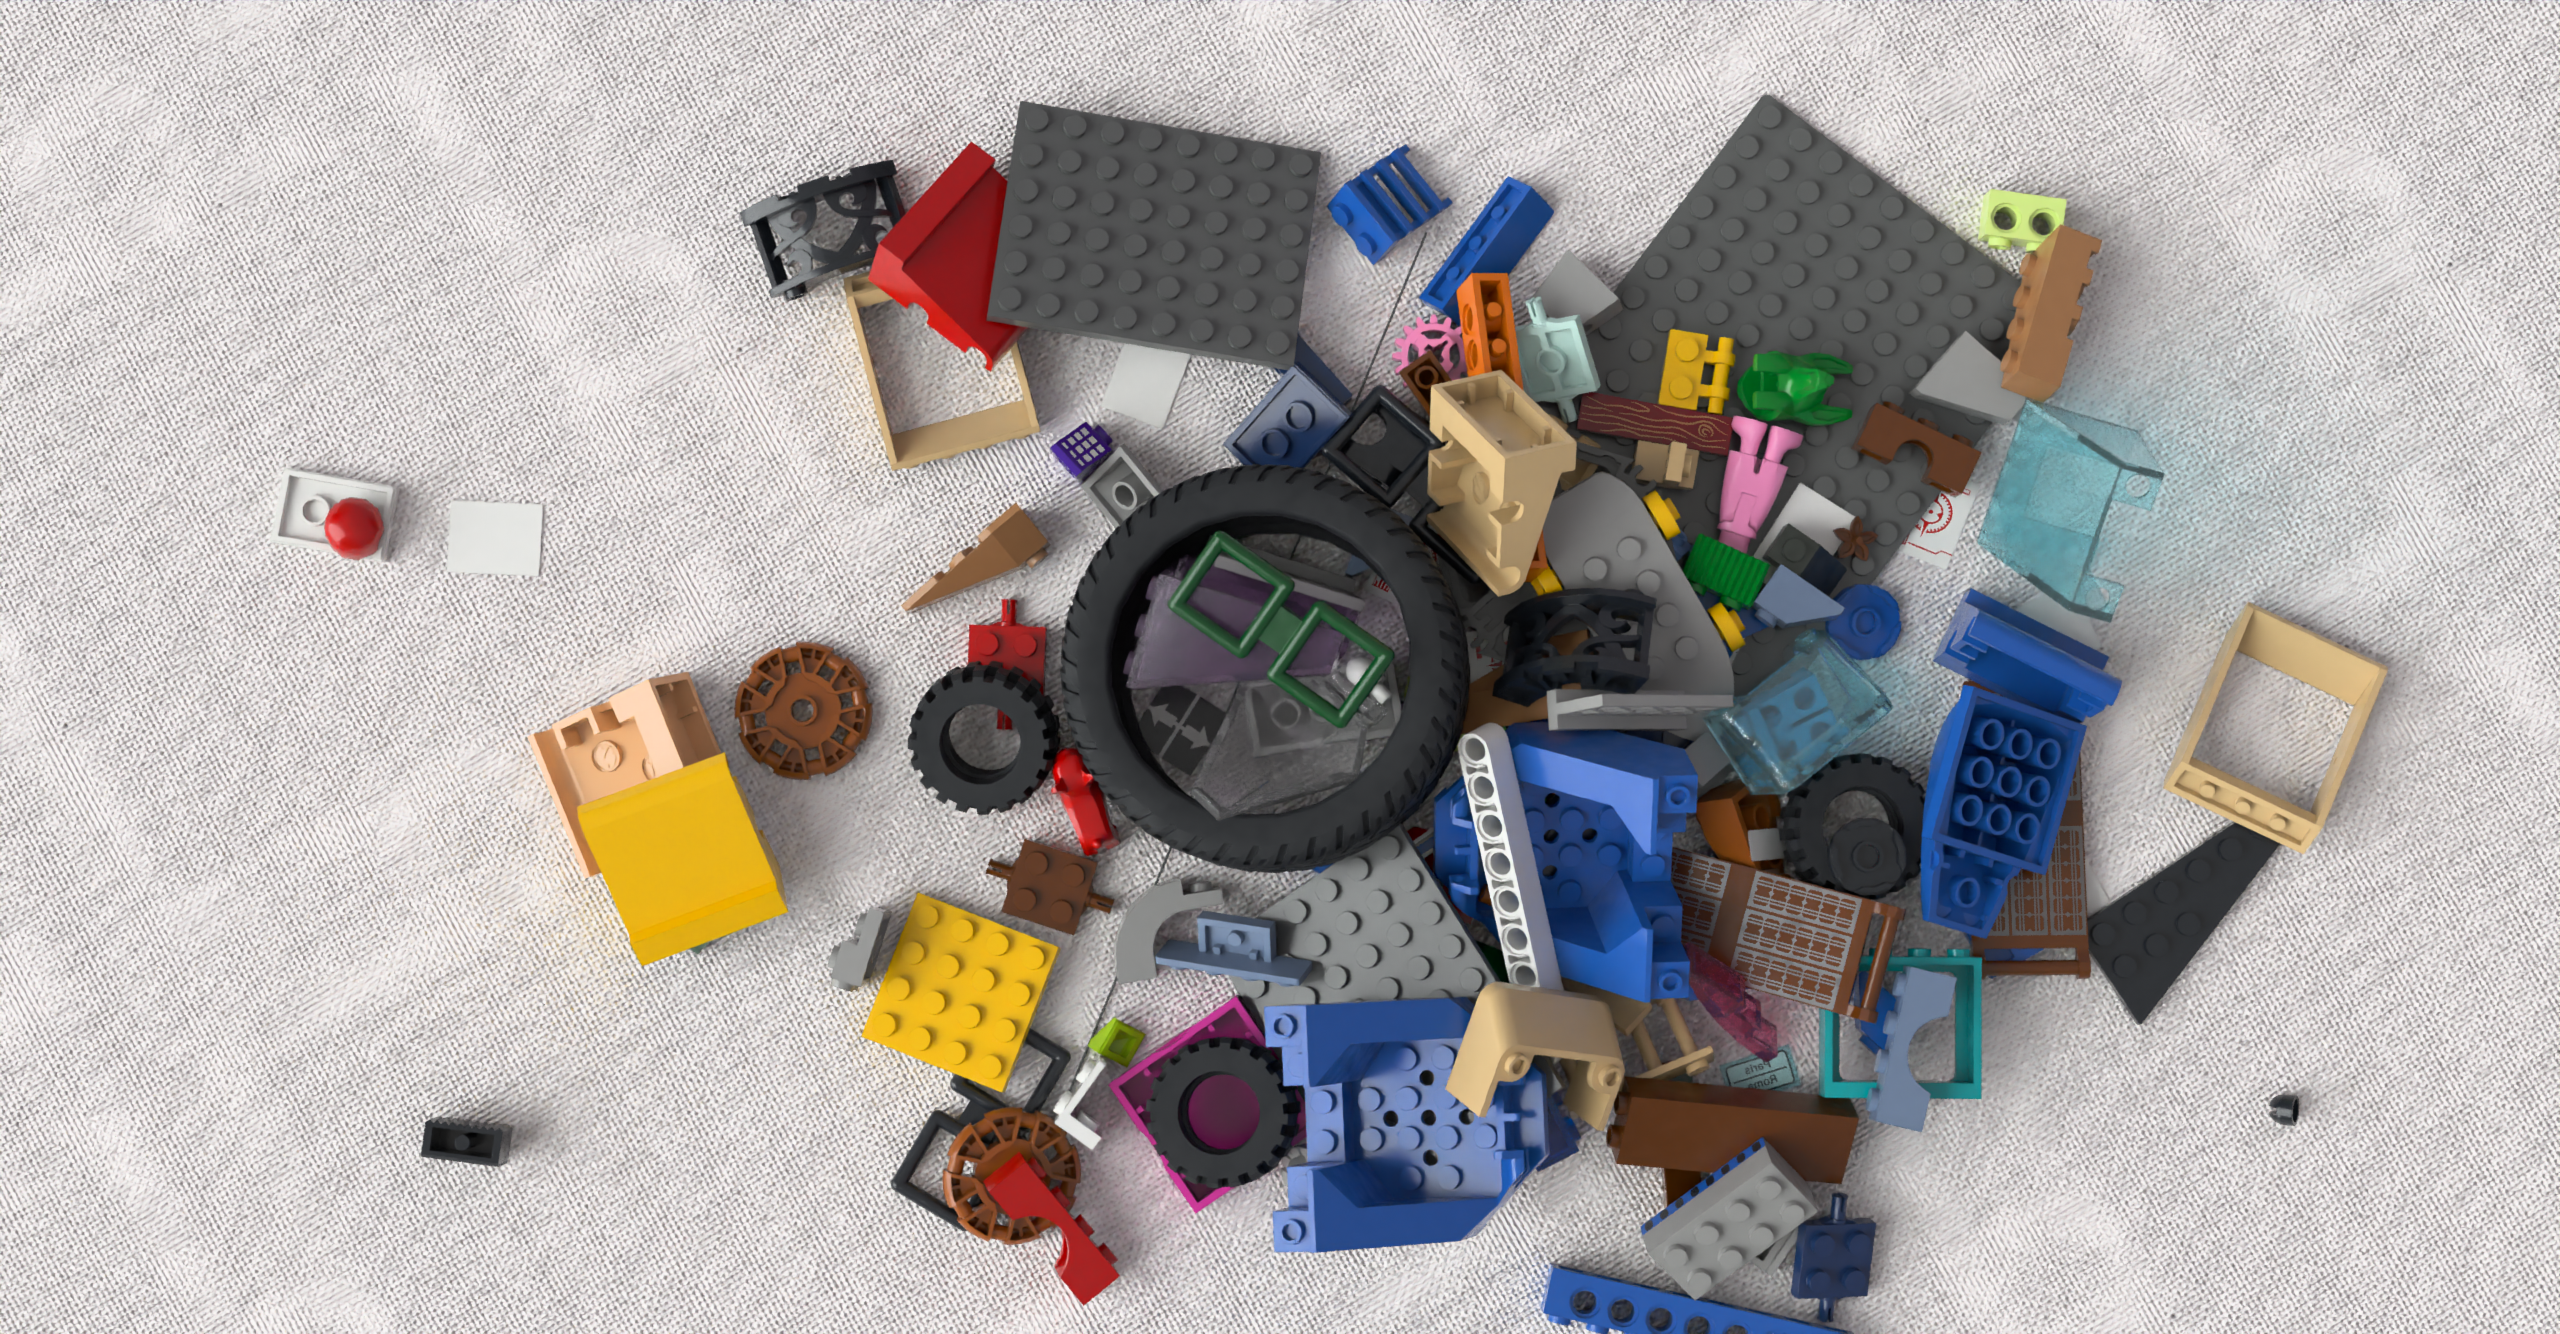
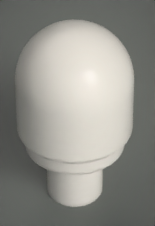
M1357 656L1351 659L1346 667V676L1354 687L1372 663V660L1366 656ZM1383 675L1370 692L1381 705L1385 704L1393 696L1383 684L1386 679Z

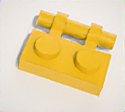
M1670 329L1657 404L1696 411L1698 397L1709 399L1707 413L1722 415L1724 402L1729 401L1730 388H1727L1730 367H1734L1736 355L1732 354L1734 339L1720 337L1717 351L1706 350L1708 335ZM1704 364L1715 365L1712 385L1701 384Z

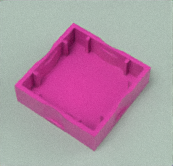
M1237 995L1108 1084L1138 1130L1149 1139L1153 1147L1157 1142L1154 1134L1149 1135L1147 1123L1151 1122L1150 1112L1146 1111L1147 1099H1151L1153 1090L1150 1087L1154 1077H1159L1163 1070L1161 1066L1168 1058H1173L1177 1055L1178 1050L1186 1045L1194 1044L1198 1040L1207 1038H1243L1251 1040V1043L1258 1046H1264L1272 1051L1271 1055L1279 1060L1272 1047H1266L1263 1032ZM1212 1076L1204 1080L1191 1096L1189 1103L1191 1126L1198 1138L1211 1147L1232 1149L1242 1145L1253 1135L1259 1122L1260 1109L1254 1091L1246 1082L1235 1076ZM1298 1089L1295 1090L1297 1101L1301 1102V1113H1298L1297 1123L1300 1126L1297 1136H1294L1291 1142L1292 1146L1306 1138L1305 1102ZM1164 1155L1160 1156L1164 1168L1195 1214L1234 1188H1210L1205 1184H1194L1185 1180L1186 1176L1182 1173H1175L1167 1166L1169 1161Z

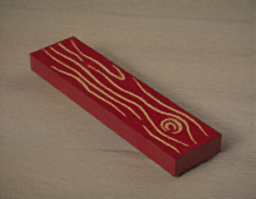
M1588 392L1583 393L1581 397L1576 430L1670 445L1674 441L1687 444V449L1727 457L1733 429L1731 425L1733 418Z

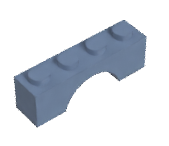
M1904 966L1902 973H1896L1892 987V995L1897 996L1894 1010L1887 1012L1883 1026V1033L1888 1034L1885 1050L1879 1049L1875 1060L1874 1071L1879 1073L1876 1088H1870L1866 1100V1111H1870L1869 1119L1922 1132L1931 1094L1922 1088L1911 1074L1908 1064V1049L1914 1034L1919 1028L1931 1020L1949 1016L1957 981L1956 977L1910 966Z

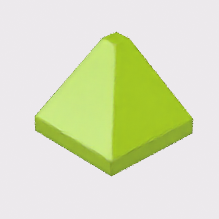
M1113 1018L1090 1040L1087 1046L1127 1068L1146 1034Z

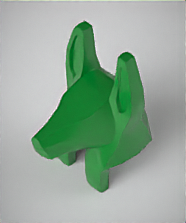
M1769 351L1766 354H1754L1753 364L1738 381V397L1756 418L1766 421L1791 419L1808 426H1827L1843 422L1852 418V410L1824 405L1821 402L1828 388L1834 384V377L1832 375L1852 374L1853 366L1837 357L1822 353H1808L1795 356L1780 351Z

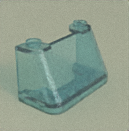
M1811 628L1798 635L1795 639L1797 644L1792 649L1795 656L1747 695L1733 697V707L1713 710L1703 718L1716 741L1731 760L1730 763L1751 795L1784 794L1797 788L1879 722L1893 708V704L1886 693L1825 630Z

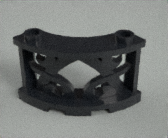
M893 160L849 169L850 173L843 177L841 175L837 176L835 180L830 181L827 175L797 186L798 192L793 191L788 193L789 195L780 197L777 194L740 212L744 227L751 226L772 287L769 290L771 298L785 296L786 301L796 300L808 295L807 289L814 285L873 264L879 244L876 241V237L881 232L888 233L887 229L882 225L872 224L873 219L889 218L892 227H894L906 214L893 176L898 174ZM877 186L879 187L886 210L876 209ZM851 194L854 196V201L851 205H861V209L843 208L840 200L844 195ZM825 200L835 213L846 218L858 219L850 237L838 252L820 248L802 239L811 231L816 222L818 202ZM797 211H803L806 213L807 219L794 232L791 229L796 228L799 223L793 221V214ZM770 225L776 231V233L784 240L778 246L776 244ZM863 242L870 249V251L856 254ZM792 247L795 251L788 257L787 266L790 268L794 262H799L802 265V269L797 276L788 279L780 255ZM813 260L827 264L813 270Z
M1579 588L1550 592L1521 602L1504 617V624L1510 626L1503 675L1494 682L1492 696L1529 707L1538 699L1547 696V691L1562 689V685L1581 683V689L1635 694L1649 679L1650 665H1648V657L1657 599L1644 595L1636 589L1622 591L1603 588ZM1573 618L1585 623L1598 635L1581 642L1571 655H1560L1552 644L1547 643L1564 624ZM1616 618L1625 619V621H1616ZM1627 620L1638 622L1637 635L1618 634H1624L1631 629ZM1623 648H1635L1633 661L1626 658ZM1595 650H1596V652L1599 654V655H1588L1589 653H1591V652H1593V651H1595ZM1542 655H1548L1549 657L1543 658Z

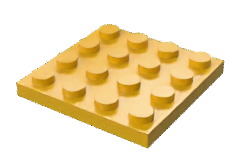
M917 893L861 1037L1005 1093L1061 948L922 893Z

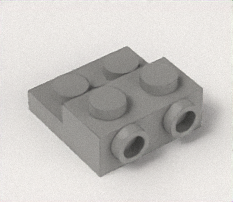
M880 907L869 908L868 913L860 914L856 924L854 935L860 936L859 941L848 939L842 940L839 946L834 945L828 961V968L833 969L831 986L853 992V990H858V987L870 984L892 911Z

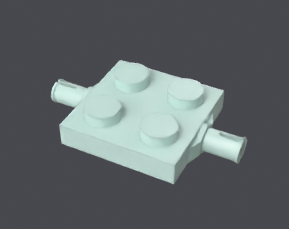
M1539 296L1533 297L1525 302L1532 322L1515 327L1523 390L1535 402H1556L1562 421L1564 423L1569 421L1570 423L1578 419L1572 398L1578 394L1597 391L1601 386L1580 315L1558 319L1548 318L1543 307L1542 298Z

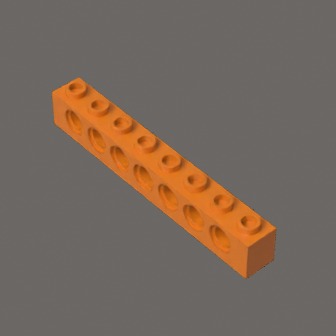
M1471 273L1456 290L1467 375L1471 377L1502 370L1523 390L1508 273ZM1543 529L1525 582H1532L1548 568Z

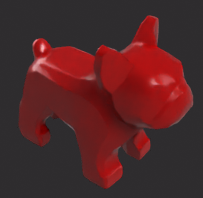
M1076 748L1062 749L1055 755L1052 774L1056 785L1051 789L1052 794L1060 795L1063 808L1069 816L1085 856L1098 854V849L1103 847L1109 850L1120 845L1121 840L1117 827L1110 820L1106 795L1100 789L1098 781L1094 780L1085 766L1083 755Z

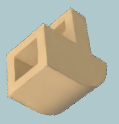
M1638 440L1634 453V460L1636 461L1633 462L1632 469L1640 464L1644 469L1637 474L1635 478L1636 483L1648 485L1654 479L1657 482V487L1693 489L1699 451L1687 449V444L1674 441L1670 445Z

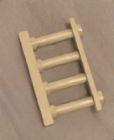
M1678 998L1651 999L1650 1003L1651 1005L1657 1004L1658 1007L1663 1008L1684 1056L1662 1065L1642 1020L1631 1033L1648 1071L1635 1077L1670 1080L1685 1073L1688 1076H1695L1710 1068L1709 1063L1714 1062V1051L1711 1045L1698 1050L1676 1002ZM1562 1058L1559 1062L1570 1085L1577 1062L1573 1059ZM1625 1075L1618 1091H1622ZM1567 1107L1571 1121L1577 1118L1585 1121Z

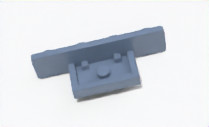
M1204 910L1197 917L1198 943L1170 939L1155 955L1156 964L1167 965L1175 970L1205 971L1209 975L1224 974L1237 976L1246 981L1262 980L1275 982L1284 987L1301 985L1312 970V961L1277 956L1275 921Z

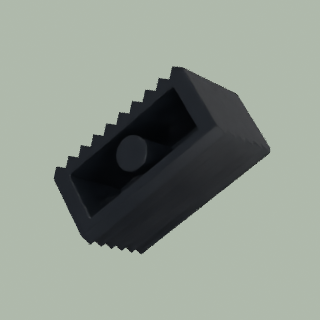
M441 1116L431 1118L425 1122L421 1157L499 1167L508 1162L512 1127L510 1125L503 1126L502 1124L495 1125V1123L473 1122L472 1120H457V1118H442Z

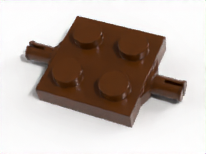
M1029 838L1024 839L1020 855L1012 866L991 858L988 864L991 867H988L986 870L987 875L1007 880V895L1001 912L1070 935L1076 934L1080 918L1088 907L1110 914L1111 906H1113L1115 900L1114 898L1112 899L1093 892V878L1099 861Z

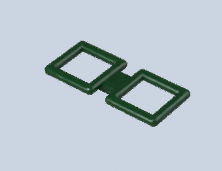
M1215 532L1169 599L1168 608L1240 659L1246 658L1259 640L1279 653L1267 670L1268 679L1337 728H1345L1394 660V651L1324 601H1316L1305 617L1302 618L1284 605L1295 588L1293 579L1226 532ZM1222 550L1276 587L1240 639L1187 603ZM1322 620L1375 657L1339 709L1286 672Z

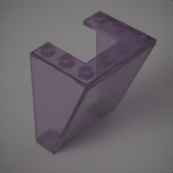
M1185 554L1179 559V562L1173 561L1170 569L1166 568L1159 574V577H1152L1146 594V599L1152 601L1148 614H1141L1137 623L1135 636L1139 637L1140 641L1135 652L1130 651L1123 674L1129 675L1126 687L1131 689L1268 679L1267 670L1279 653L1259 640L1246 658L1240 659L1168 608L1169 599L1198 558ZM1212 565L1187 603L1240 639L1276 587L1270 583ZM1293 591L1284 603L1286 607L1302 618L1305 617L1316 601H1324L1357 625L1361 615V611ZM1322 620L1286 672L1293 677L1330 675L1349 652L1352 641Z

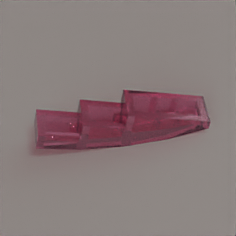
M1691 942L1685 944L1684 950L1690 960L1689 984L1698 1000L1715 1021L1746 1049L1766 1063L1778 1056L1777 1027L1761 1016V1001L1745 992V977Z

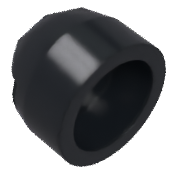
M2283 1094L2274 1097L2270 1101L2269 1106L2277 1108V1111H2270V1117L2276 1123L2296 1126L2299 1117L2298 1096Z

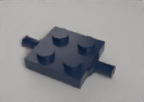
M1834 1192L1831 1195L1829 1215L1816 1220H1806L1798 1226L1791 1294L1796 1299H1820L1817 1320L1825 1323L1834 1321L1836 1300L1844 1297L1868 1296L1876 1223L1870 1218H1850L1846 1216L1848 1195L1840 1192Z

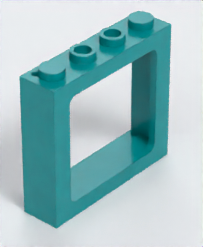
M1869 948V955H1862L1858 971H1870L1876 948ZM1908 948V956H1892L1891 951L1886 971H1903L1904 966H1910L1931 972H1950L1957 978L1955 985L1954 1077L1947 1081L1916 1080V1082L1931 1094L1930 1099H1982V958L1970 956V949H1947V956H1931V949ZM1819 1008V1095L1824 1098H1867L1870 1088H1876L1877 1080H1846L1840 1076V1014Z

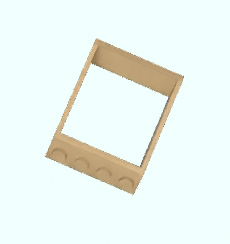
M870 271L843 278L849 311L892 471L902 468H914L928 461L940 458L948 459L958 453L973 449L989 448L996 443L1011 439H1023L1033 433L1041 432L1017 341L1011 348L1024 400L893 434L860 311L862 307L892 300L893 298L868 280Z
M2247 602L2224 637L2166 774L2163 789L2304 854L2325 824L2386 677L2388 667L2255 604ZM2236 651L2354 706L2310 812L2192 757Z

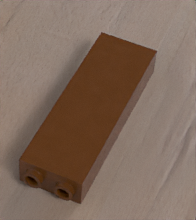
M1625 1076L1622 1091H1618L1614 1101L1616 1117L1614 1125L1610 1124L1607 1128L1606 1145L1612 1149L1616 1164L1714 1173L1763 1137L1805 1181L1842 1184L1859 1116L1850 1098H1824L1818 1094Z

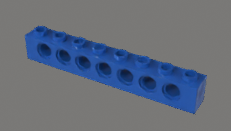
M1550 1263L1540 1308L1544 1314L1549 1315L1548 1321L1570 1326L1572 1320L1587 1323L1586 1330L1600 1334H1608L1609 1329L1623 1331L1624 1334H1689L1687 1330L1688 1323L1694 1317H1704L1707 1320V1328L1703 1334H1726L1727 1330L1734 1325L1744 1327L1745 1334H1854L1848 1330L1700 1297L1694 1300L1689 1294ZM1581 1291H1589L1594 1295L1593 1305L1587 1310H1579L1573 1304L1574 1297ZM1621 1299L1630 1301L1632 1310L1626 1318L1618 1319L1612 1316L1611 1309L1616 1301ZM1657 1308H1665L1669 1311V1320L1662 1327L1650 1325V1315Z

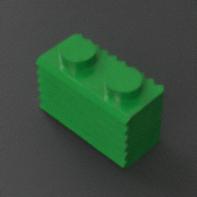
M1699 533L1695 537L1681 569L1696 595L1704 597L1707 591L1720 597L1719 602L1725 608L1740 612L1741 608L1748 610L1753 606L1770 564Z

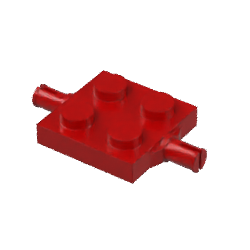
M1001 599V622L991 625H969L968 663L981 661L982 665H989L991 661L1003 662V668L1012 670L1015 666L1024 671L1022 676L1028 681L1035 678L1042 685L1039 691L1045 696L1047 628L1028 627L1016 623L1018 600L1010 599L1009 613V600ZM998 709L996 729L1004 730L1005 716V730H1013L1012 720Z

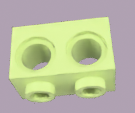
M1990 189L1983 196L1978 241L1988 242L1989 248L1998 250H2010L2011 245L2026 247V252L2031 254L2033 251H2036L2037 247L2060 224L2064 225L2067 199ZM1995 213H2004L2010 218L2011 228L2009 230L2000 229L1995 224ZM2033 218H2041L2047 222L2049 227L2047 235H2040L2035 232L2032 226Z

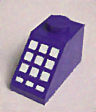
M1085 422L1056 442L1050 450L1054 457L1081 485L1113 454V450L1109 447L1113 440L1099 424L1092 428Z

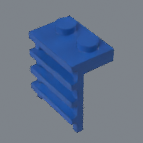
M1406 144L1395 149L1386 158L1377 161L1374 166L1364 170L1353 180L1346 182L1326 206L1332 213L1335 222L1344 228L1355 242L1359 252L1366 256L1372 265L1384 259L1400 240L1453 203L1449 197L1441 201L1406 158L1405 155L1410 151ZM1389 165H1394L1429 211L1425 212ZM1377 174L1413 219V222L1410 223L1373 176Z

